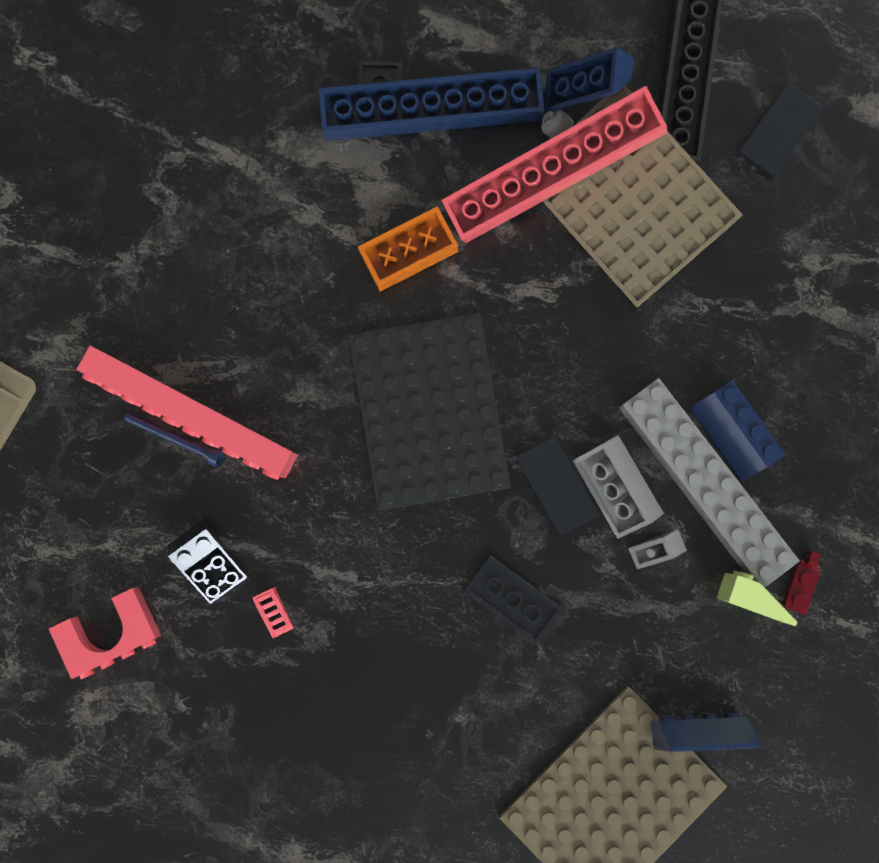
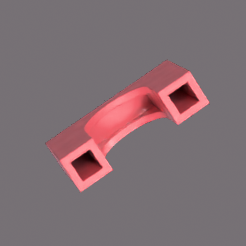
M139 587L129 589L111 598L123 624L122 637L113 649H99L91 644L78 616L49 628L71 679L79 676L82 680L94 674V668L100 666L101 669H104L115 663L113 659L119 656L125 659L135 654V648L142 645L143 649L156 643L155 639L160 637L161 634Z

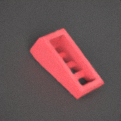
M275 587L252 598L272 638L294 628ZM272 597L273 601L265 605L263 604V600ZM274 605L277 606L278 609L267 613V608ZM278 613L281 614L282 617L271 622L270 617ZM282 621L286 623V625L275 630L274 625Z

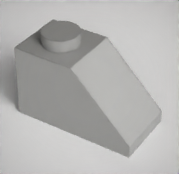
M678 529L628 548L637 569L674 559L687 551Z

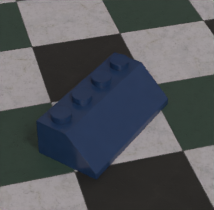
M615 47L547 70L544 113L554 112L616 94L632 80L634 57Z
M733 380L723 384L689 408L740 481L764 470L786 455Z
M738 712L724 713L725 717H717V713L703 714V718L696 719L695 714L681 715V719L674 720L673 715L659 716V720L651 721L654 750L682 752L761 747V742L748 717H739Z

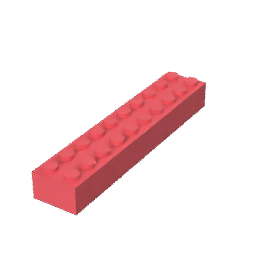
M645 86L444 198L442 202L461 240L467 243L667 134V126Z
M89 346L76 369L83 373V379L101 386L102 389L122 397L123 400L133 405L135 404L139 407L143 405L142 410L157 417L163 415L162 420L178 428L181 425L184 426L182 431L197 438L203 436L202 441L218 449L222 446L223 453L237 459L239 457L244 458L242 463L259 469V467L263 468L262 473L273 479L278 480L279 477L286 478L298 457V454L92 346Z

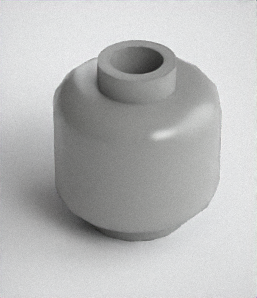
M563 110L549 111L542 119V131L550 139L574 126L572 118Z

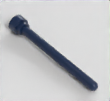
M130 413L124 415L126 422L203 456L207 463L214 467H218L222 461L224 453L216 447L207 449Z

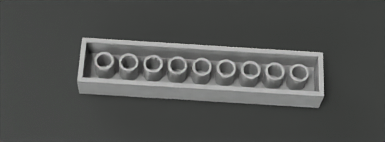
M659 378L619 407L626 419L743 572L754 576L753 581L760 583L765 588L799 562L796 555Z

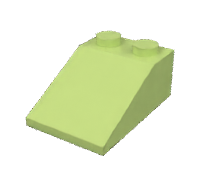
M733 571V574L725 573L717 599L796 626L797 621L760 583L753 581L754 576Z

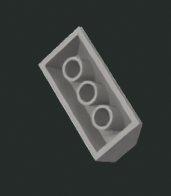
M619 435L573 460L617 539L651 524L664 514Z

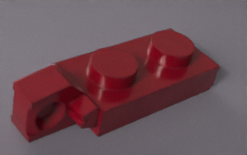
M807 551L805 559L800 560L795 565L782 607L803 615L807 614L820 575L821 567L818 566L821 554Z

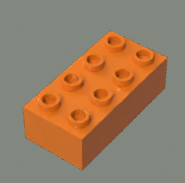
M437 206L358 246V250L379 292L457 253L458 244Z

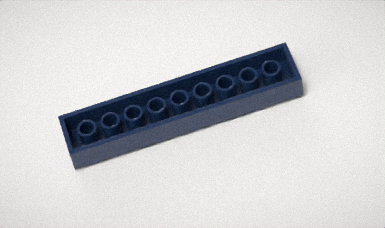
M540 68L319 88L322 131L325 141L542 121L544 114Z

